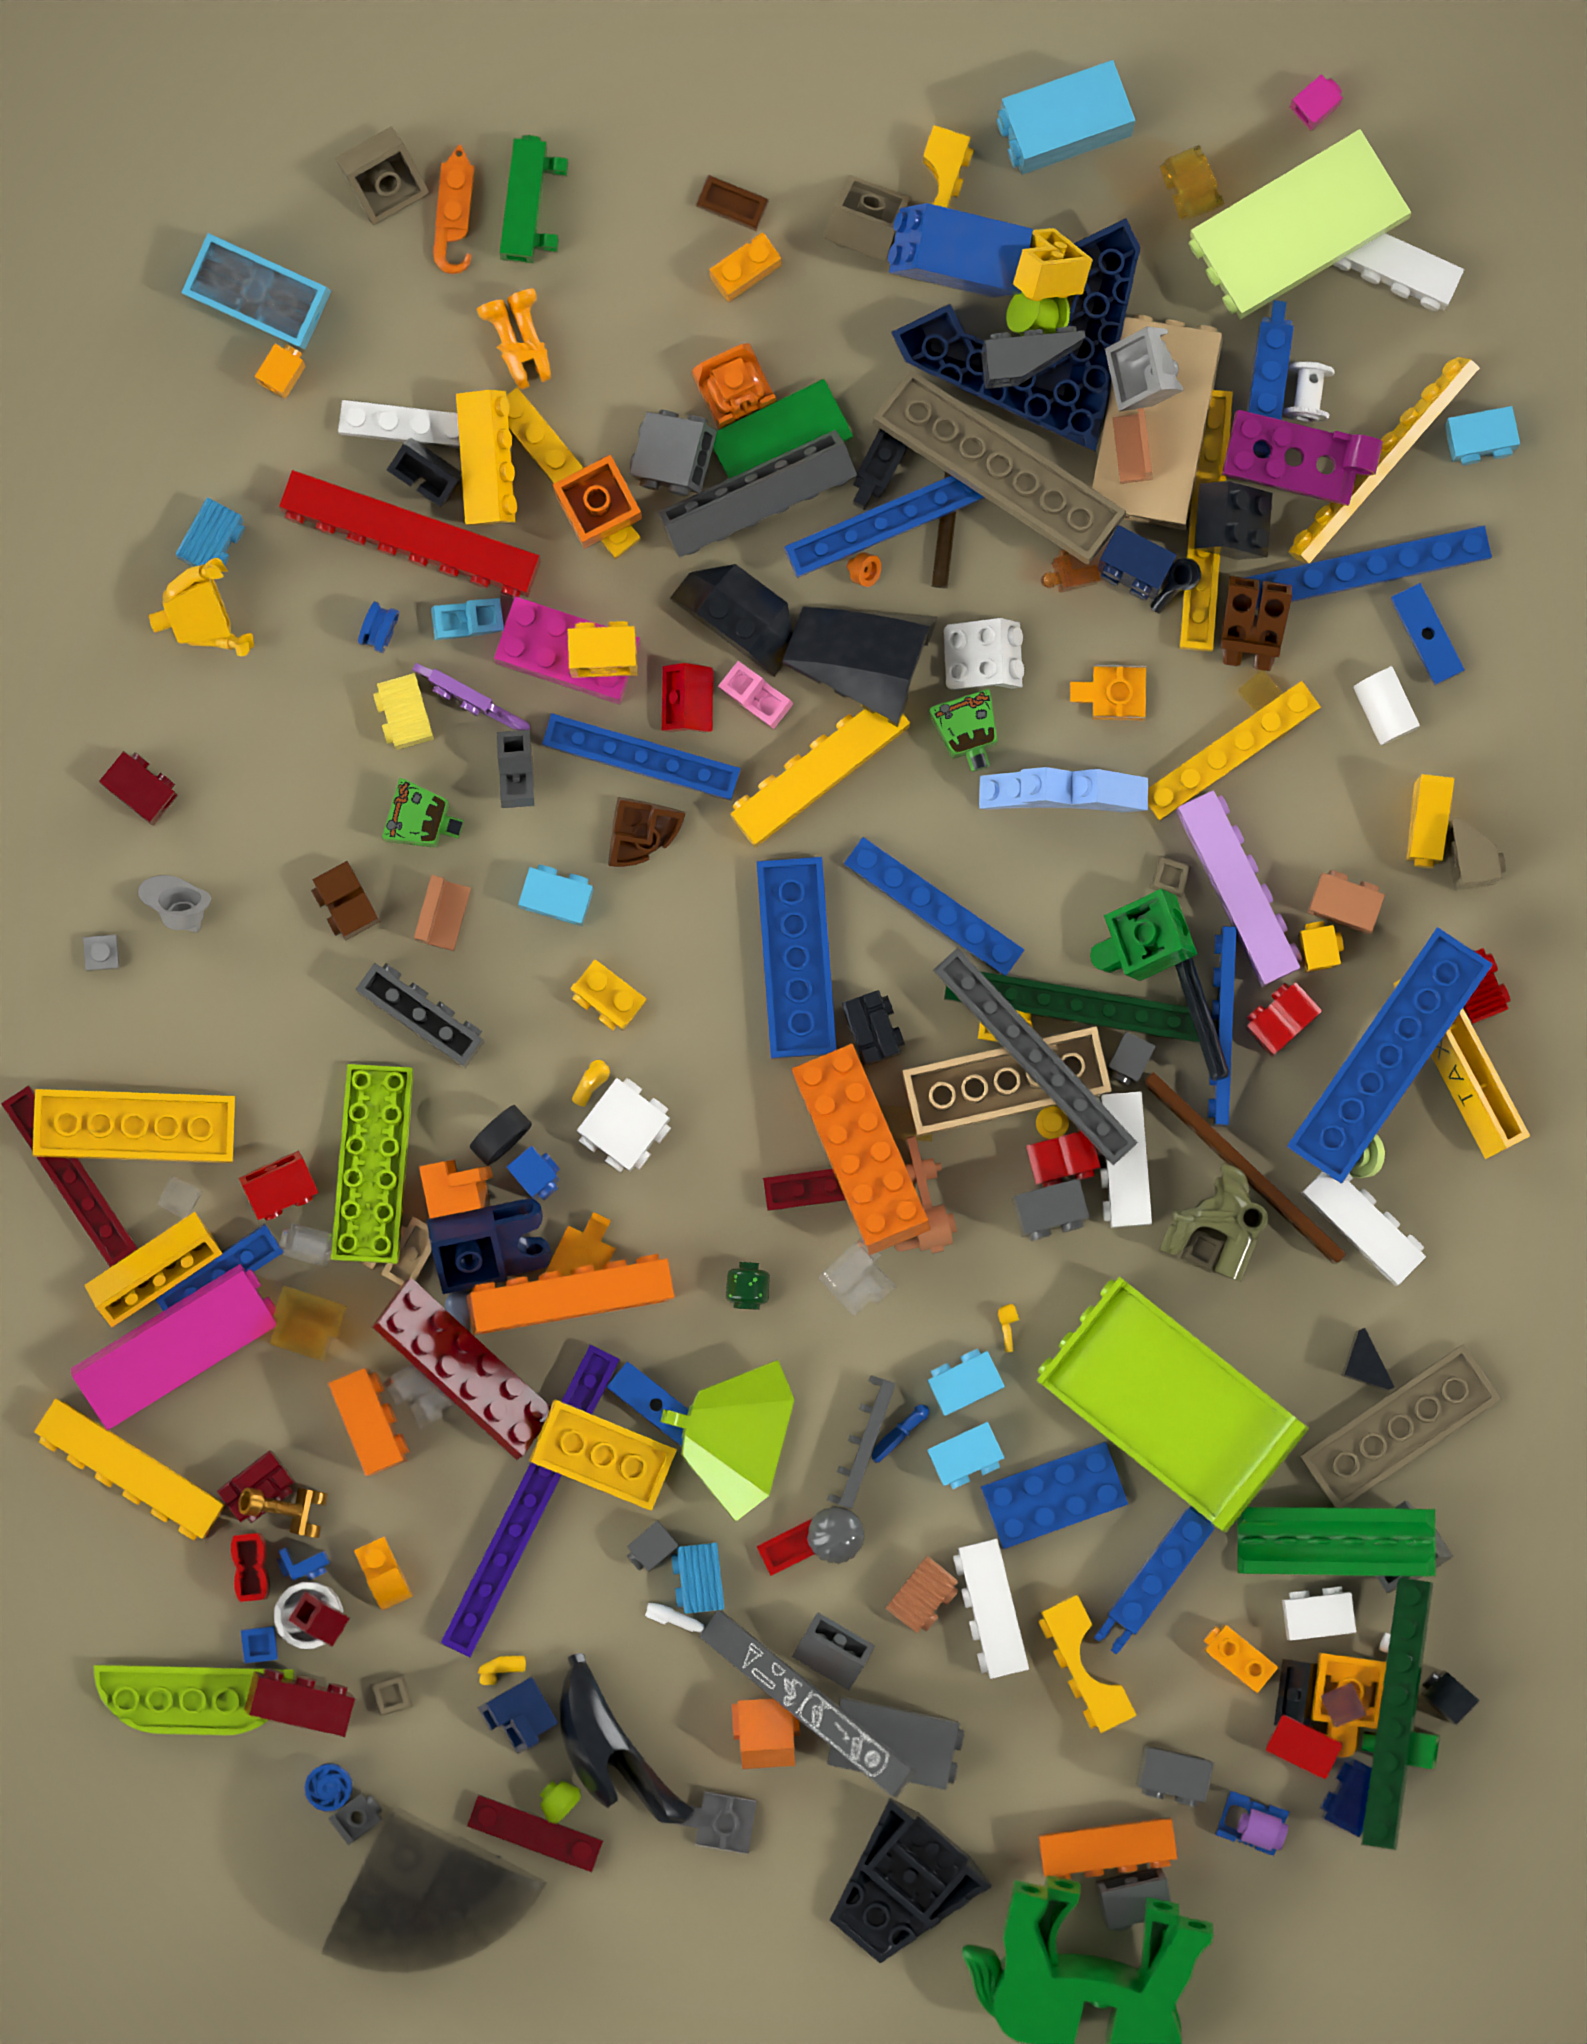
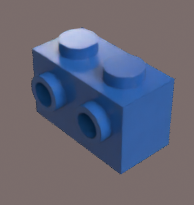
M532 1145L506 1167L535 1200L541 1197L545 1201L559 1189L556 1185L560 1180L556 1175L560 1170L547 1153L540 1156Z

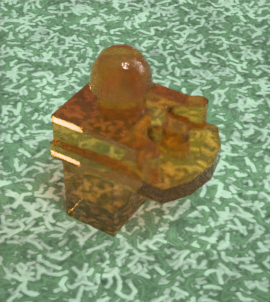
M1064 549L1059 550V557L1053 558L1052 566L1054 572H1047L1041 577L1043 586L1053 588L1055 585H1058L1059 593L1095 585L1101 580L1097 565L1072 570L1069 554Z

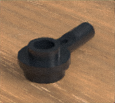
M1185 557L1173 563L1167 576V586L1150 604L1154 612L1160 613L1179 590H1190L1198 585L1201 579V570L1196 561Z

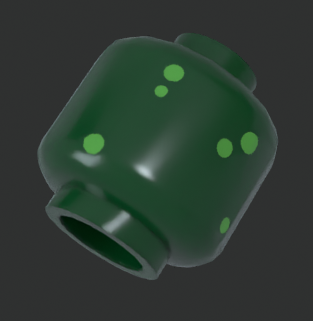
M739 1262V1268L731 1269L727 1273L726 1299L734 1303L733 1308L760 1310V1305L767 1303L769 1299V1273L765 1270H759V1263Z

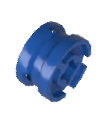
M374 601L361 627L358 644H369L374 646L375 651L384 653L385 648L383 647L388 646L392 638L394 626L399 618V610L394 608L389 610L381 609L380 603Z
M333 1763L323 1764L312 1770L305 1783V1795L309 1803L316 1809L325 1812L335 1811L345 1805L351 1798L353 1782L349 1773L340 1765Z

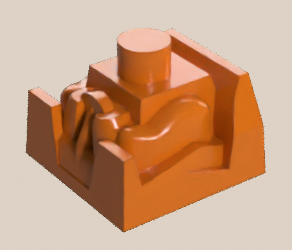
M743 343L701 362L692 369L691 374L718 430L777 402L750 343Z

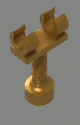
M298 1487L296 1502L289 1503L263 1498L261 1490L245 1488L239 1499V1510L242 1514L257 1516L260 1511L291 1516L292 1521L289 1533L319 1538L322 1526L307 1523L311 1503L326 1506L328 1493Z

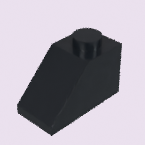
M1436 1671L1433 1672L1422 1684L1425 1690L1420 1695L1449 1723L1455 1725L1480 1701L1447 1671H1442L1440 1674Z

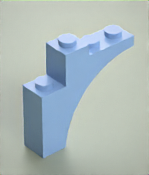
M1049 767L1021 769V772L983 775L980 776L979 808L986 810L1006 808H1075L1122 813L1148 810V778L1100 769L1067 771Z

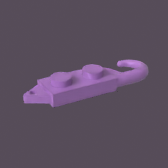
M418 663L414 665L412 670L426 678L430 685L434 686L432 692L448 701L451 696L462 702L460 707L475 716H478L481 712L517 731L530 729L528 722L493 704L492 699L435 668L431 670Z

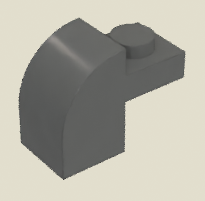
M530 730L497 732L501 808L534 806L535 786Z

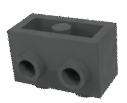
M817 1612L792 1657L845 1689L850 1690L875 1645Z
M1151 1868L1096 1881L1101 1915L1108 1930H1127L1133 1924L1144 1922L1146 1897L1171 1902L1167 1878L1161 1868Z

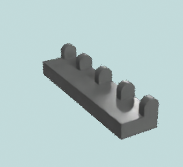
M870 1375L869 1382L881 1387L874 1407L860 1404L859 1410L871 1414L863 1438L849 1435V1442L860 1445L851 1470L841 1466L837 1469V1473L849 1476L842 1498L833 1494H829L827 1501L850 1509L853 1507L896 1384Z

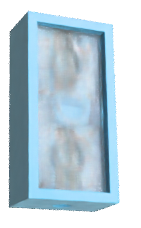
M207 233L181 293L305 350L332 290Z

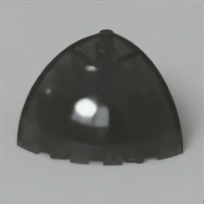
M396 1807L389 1814L332 1926L321 1954L340 1963L360 1969L388 1973L427 1971L447 1966L473 1956L507 1934L537 1901L547 1882L461 1836L456 1838L411 1813Z

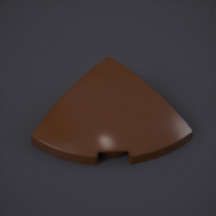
M618 797L613 820L608 865L627 867L648 861L649 854L661 846L666 849L671 844L682 826L686 813L666 806Z

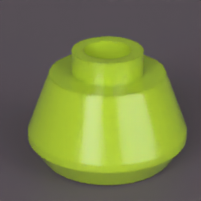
M552 1780L539 1794L543 1799L539 1805L549 1823H558L579 1802L582 1797L581 1789L563 1780L558 1784Z

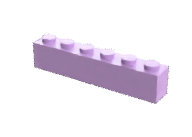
M1213 790L1179 806L1176 812L1232 927H1236V935L1262 988L1298 971L1301 968L1298 962L1302 961L1300 952L1295 943L1289 945L1284 935V932L1288 931L1281 914L1275 915L1269 904L1273 902V898L1266 884L1260 885L1255 875V873L1259 872L1256 862L1251 854L1245 855L1240 845L1244 843L1243 836L1237 825L1231 826L1226 814L1230 813V810L1223 796L1217 797Z

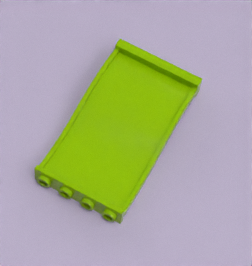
M1118 1277L1116 1281L1111 1279L1101 1290L1100 1295L1102 1299L1095 1307L1090 1305L1081 1315L1079 1321L1082 1324L1074 1333L1069 1331L1058 1345L1061 1350L1054 1359L1049 1357L1040 1366L1038 1373L1041 1375L1036 1381L1046 1387L1094 1428L1211 1521L1212 1524L1226 1533L1309 1428L1121 1277Z

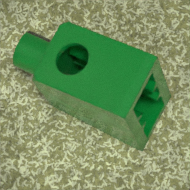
M1364 1731L1362 1751L1374 1753L1375 1732ZM1413 1731L1408 1766L1435 1769L1440 1735Z

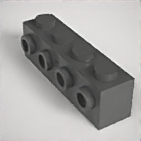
M374 963L357 986L356 991L466 1069L484 1044V1040L479 1037L482 1031L467 1020L462 1025L452 1018L455 1012L439 1001L437 1005H434L428 1001L426 996L429 993L412 982L410 986L404 984L399 980L402 974L387 963L383 967Z

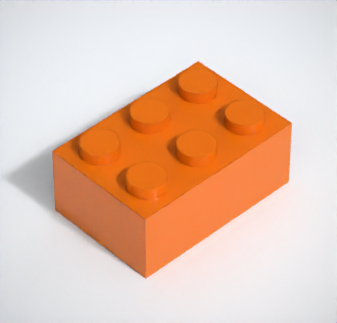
M363 1368L329 1382L328 1385L365 1475L373 1476L406 1462L405 1454L409 1453L410 1450L404 1435L396 1434L392 1423L397 1422V1418L391 1404H388V1402L384 1404L380 1393L385 1391L379 1374L371 1373L370 1369Z

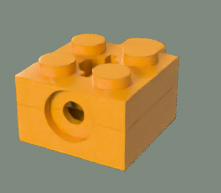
M1318 1652L1311 1719L1328 1722L1326 1735L1342 1743L1338 1757H1349L1357 1750L1360 1727L1377 1729L1386 1662Z

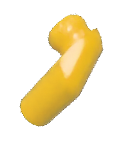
M594 1060L591 1062L589 1069L585 1071L572 1097V1101L575 1104L585 1107L593 1092L608 1080L610 1069L604 1061Z
M524 1655L496 1657L480 1666L477 1673L480 1674L479 1682L481 1685H495L498 1681L497 1673L525 1672L526 1660Z

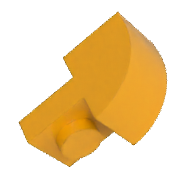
M385 1536L354 1550L370 1590L382 1611L413 1597Z

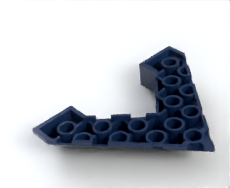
M1127 218L1074 243L1093 259L1083 294L1074 295L1068 326H1075L1076 331H1085V338L1078 349L1018 386L985 389L982 347L985 341L964 333L951 304L891 332L906 363L1096 452L1112 379L1105 348L1119 342L1121 339L1141 247Z

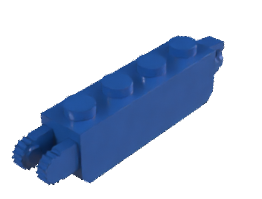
M1273 300L1270 317L1263 316L1258 328L1247 412L1281 420L1294 326L1292 325V320H1285L1287 302ZM1258 441L1253 445V452L1258 458H1268L1270 449L1265 442Z
M1193 1506L1186 1508L1107 1613L1109 1617L1095 1634L1094 1638L1099 1642L1105 1639L1114 1623L1118 1622L1126 1629L1112 1644L1111 1651L1117 1655L1131 1635L1137 1634L1214 1531V1524Z

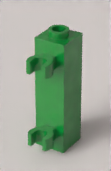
M522 135V139L514 138L499 252L501 260L533 264L535 249L547 252L558 251V235L538 234L537 230L544 174L550 173L557 176H567L568 159L547 157V144L541 141V138L538 136Z

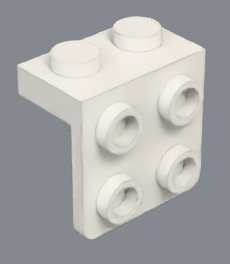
M996 618L947 625L944 629L947 688L960 690L993 685L1010 689L1021 688L1024 665L1021 661L1023 633L1020 628V622Z

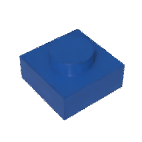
M275 1626L241 1630L244 1664L279 1659Z

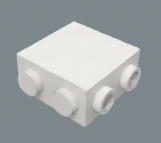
M616 1078L577 1129V1132L582 1135L579 1142L592 1152L599 1148L607 1154L608 1157L605 1161L620 1173L624 1168L629 1172L634 1167L640 1170L651 1156L647 1150L652 1143L656 1141L660 1144L671 1129L667 1125L670 1117L666 1115V1112L669 1109L655 1098L648 1102L640 1096L639 1093L642 1089L628 1078L624 1082Z

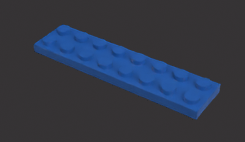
M1437 927L1287 1147L1342 1184L1493 964Z

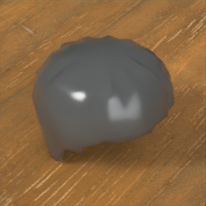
M836 1506L824 1508L812 1518L808 1528L807 1541L813 1553L819 1556L820 1560L827 1561L828 1563L840 1564L848 1562L849 1559L855 1558V1555L863 1545V1525L858 1516L846 1508Z

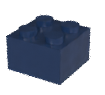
M1118 525L1100 558L1096 571L1102 573L1100 577L1106 582L1116 586L1120 582L1131 588L1129 592L1132 595L1147 601L1148 597L1154 600L1177 555Z

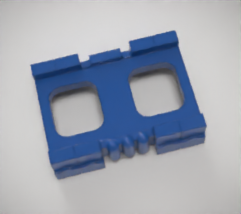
M1229 1791L1215 1835L1233 1842L1236 1839L1239 1843L1242 1842L1240 1840L1242 1833L1236 1832L1237 1829L1225 1824V1818L1231 1805L1246 1809L1248 1814L1251 1808L1282 1819L1284 1824L1286 1818H1288L1289 1811L1273 1805L1266 1807L1263 1804L1249 1801L1250 1797ZM1243 1841V1844L1245 1845L1248 1844L1250 1847L1254 1846L1253 1844ZM1255 1846V1850L1267 1853L1272 1856L1275 1855L1276 1849L1274 1848L1271 1851H1269L1267 1849Z

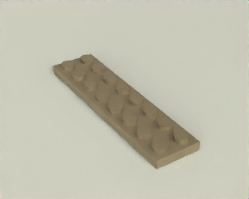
M913 370L907 373L873 417V424L1087 565L1093 560L1126 516V510Z

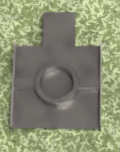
M704 1791L702 1808L690 1806L695 1810L692 1817L685 1823L677 1825L698 1828L695 1844L697 1846L748 1854L757 1800Z

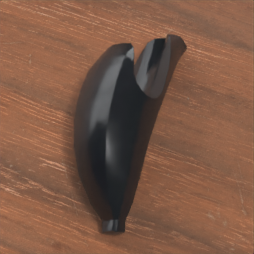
M577 1653L568 1657L570 1669L564 1679L559 1703L560 1726L567 1755L584 1787L595 1800L607 1809L616 1803L618 1795L607 1770V1764H610L617 1768L643 1804L659 1822L685 1823L692 1817L695 1810L683 1802L663 1783L626 1736L612 1714L586 1663L585 1655Z

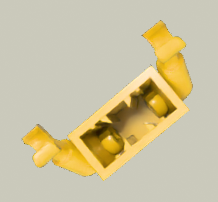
M213 558L205 564L187 568L172 580L163 592L164 610L149 614V621L154 633L172 628L176 640L180 644L187 643L190 646L219 647L228 650L235 648L238 656H246L250 649L254 647L252 633H246L240 637L231 634V622L214 580L224 577L221 572H228L224 563L219 558Z

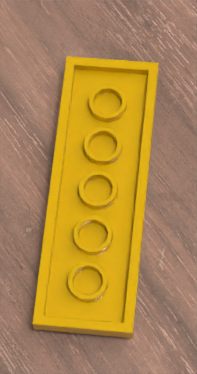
M35 1089L33 1157L233 1163L235 1096Z

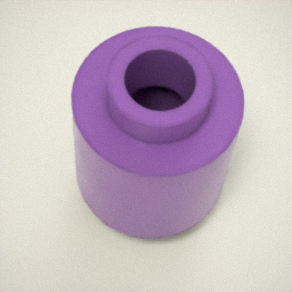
M1251 1808L1249 1814L1242 1813L1236 1832L1242 1833L1241 1841L1269 1851L1273 1848L1280 1851L1289 1825L1282 1823L1280 1818Z

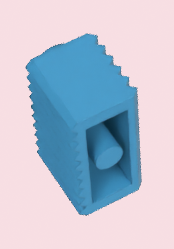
M207 497L175 555L178 559L193 567L205 564L213 558L221 559L224 565H226L229 559V555L226 553L232 542L237 544L244 533L245 526L242 525L244 519L240 514Z
M717 1543L677 1547L678 1554L671 1555L673 1573L680 1574L682 1586L675 1588L677 1608L684 1607L685 1614L725 1609Z

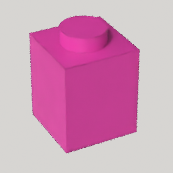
M1320 74L1292 99L1290 109L1312 131L1341 105L1343 97L1340 94L1342 90L1333 79L1329 78L1327 80Z

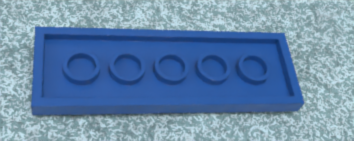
M822 857L757 861L771 1059L828 1054L836 1050Z

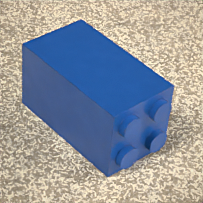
M929 203L900 208L894 220V231H896L894 245L891 246L888 254L889 273L993 298L1022 293L1020 289L1013 285L1022 249L1030 248L1032 228Z

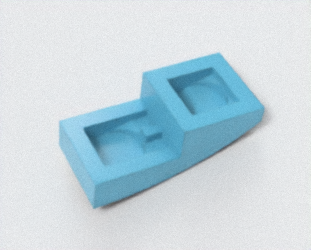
M500 598L470 600L462 604L437 605L431 608L435 640L479 636L503 632L504 630Z

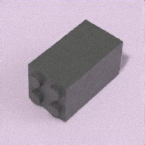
M846 1697L840 1698L839 1707L916 1770L909 1780L910 1783L943 1790L947 1789L948 1783L954 1784L958 1767L956 1762H952L954 1750L961 1751L965 1733L964 1730L959 1729L960 1723L958 1721ZM830 1746L827 1765L862 1772Z

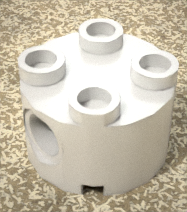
M302 1582L289 1587L280 1596L274 1609V1622L279 1635L289 1644L300 1649H314L326 1643L305 1633L288 1621L304 1592L306 1591L329 1603L342 1613L343 1606L339 1596L329 1586L318 1582Z

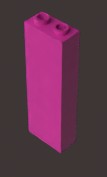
M240 1263L70 1368L72 1378L107 1431L278 1326L275 1315L279 1312L269 1296L264 1299L257 1290L261 1284L252 1269L245 1271Z

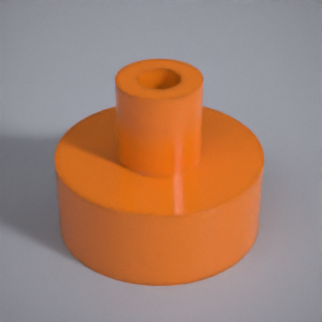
M866 552L859 553L854 559L851 558L847 563V570L850 571L851 580L855 584L864 587L874 585L881 573L880 559Z

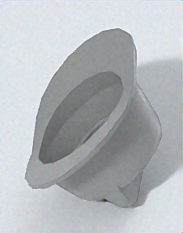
M153 876L145 880L138 890L141 901L158 911L163 924L173 930L198 932L201 928L204 911L211 902L208 892L175 876Z

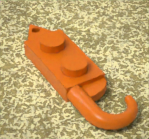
M461 144L457 146L446 163H441L435 223L434 262L440 270L449 274H458L466 270L472 258V255L468 253L464 260L457 265L450 264L446 259L447 242L462 240L466 237L469 230L475 168L474 165H470ZM458 152L462 153L460 157L456 155Z

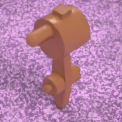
M908 1136L906 1139L912 1163L905 1164L912 1183H917L921 1203L929 1220L931 1230L896 1244L894 1248L899 1252L920 1248V1251L931 1249L932 1254L943 1252V1246L953 1244L951 1233L957 1232L953 1213H946L944 1204L932 1206L926 1180L938 1178L937 1171H942L941 1162L934 1163L933 1158L921 1160L916 1136Z

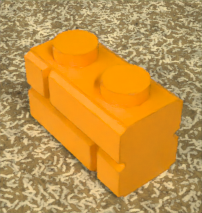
M762 232L751 240V244L746 243L711 267L709 274L716 287L729 303L781 267L782 258Z

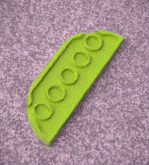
M94 1665L96 1687L104 1704L121 1722L142 1732L154 1734L236 1735L251 1731L269 1721L249 1716L244 1710L254 1671L264 1673L262 1668ZM275 1669L283 1672L284 1678L294 1680L295 1669Z

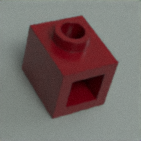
M306 1591L288 1621L305 1633L332 1647L350 1620L347 1615L334 1606Z

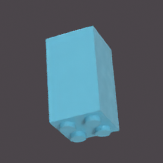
M1113 60L1003 98L1001 109L998 110L999 118L996 119L1001 136H1008L1010 148L1007 151L1013 167L1019 166L1021 175L1131 137L1135 124L1133 112Z

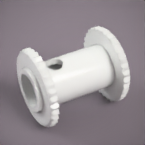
M1316 362L1292 363L1289 365V371L1298 374L1294 407L1285 408L1283 413L1289 418L1304 422L1327 420L1329 413L1320 410L1324 377L1334 375V369Z

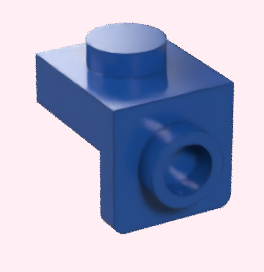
M287 1547L279 1550L281 1557L277 1559L284 1577L290 1575L292 1581L305 1575L310 1581L325 1574L327 1571L324 1566L331 1564L326 1551H323L295 1565Z

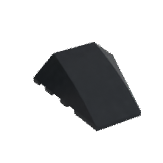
M803 607L784 655L783 664L819 684L821 682L834 688L835 693L844 698L848 696L862 704V708L873 714L877 712L888 718L889 723L898 727L908 701L912 677L923 647L928 646L937 616Z
M890 1798L830 1921L881 1964L916 1940L918 1936L928 1929L939 1924L954 1911L965 1906L977 1895L992 1887V1884L973 1859L923 1815Z

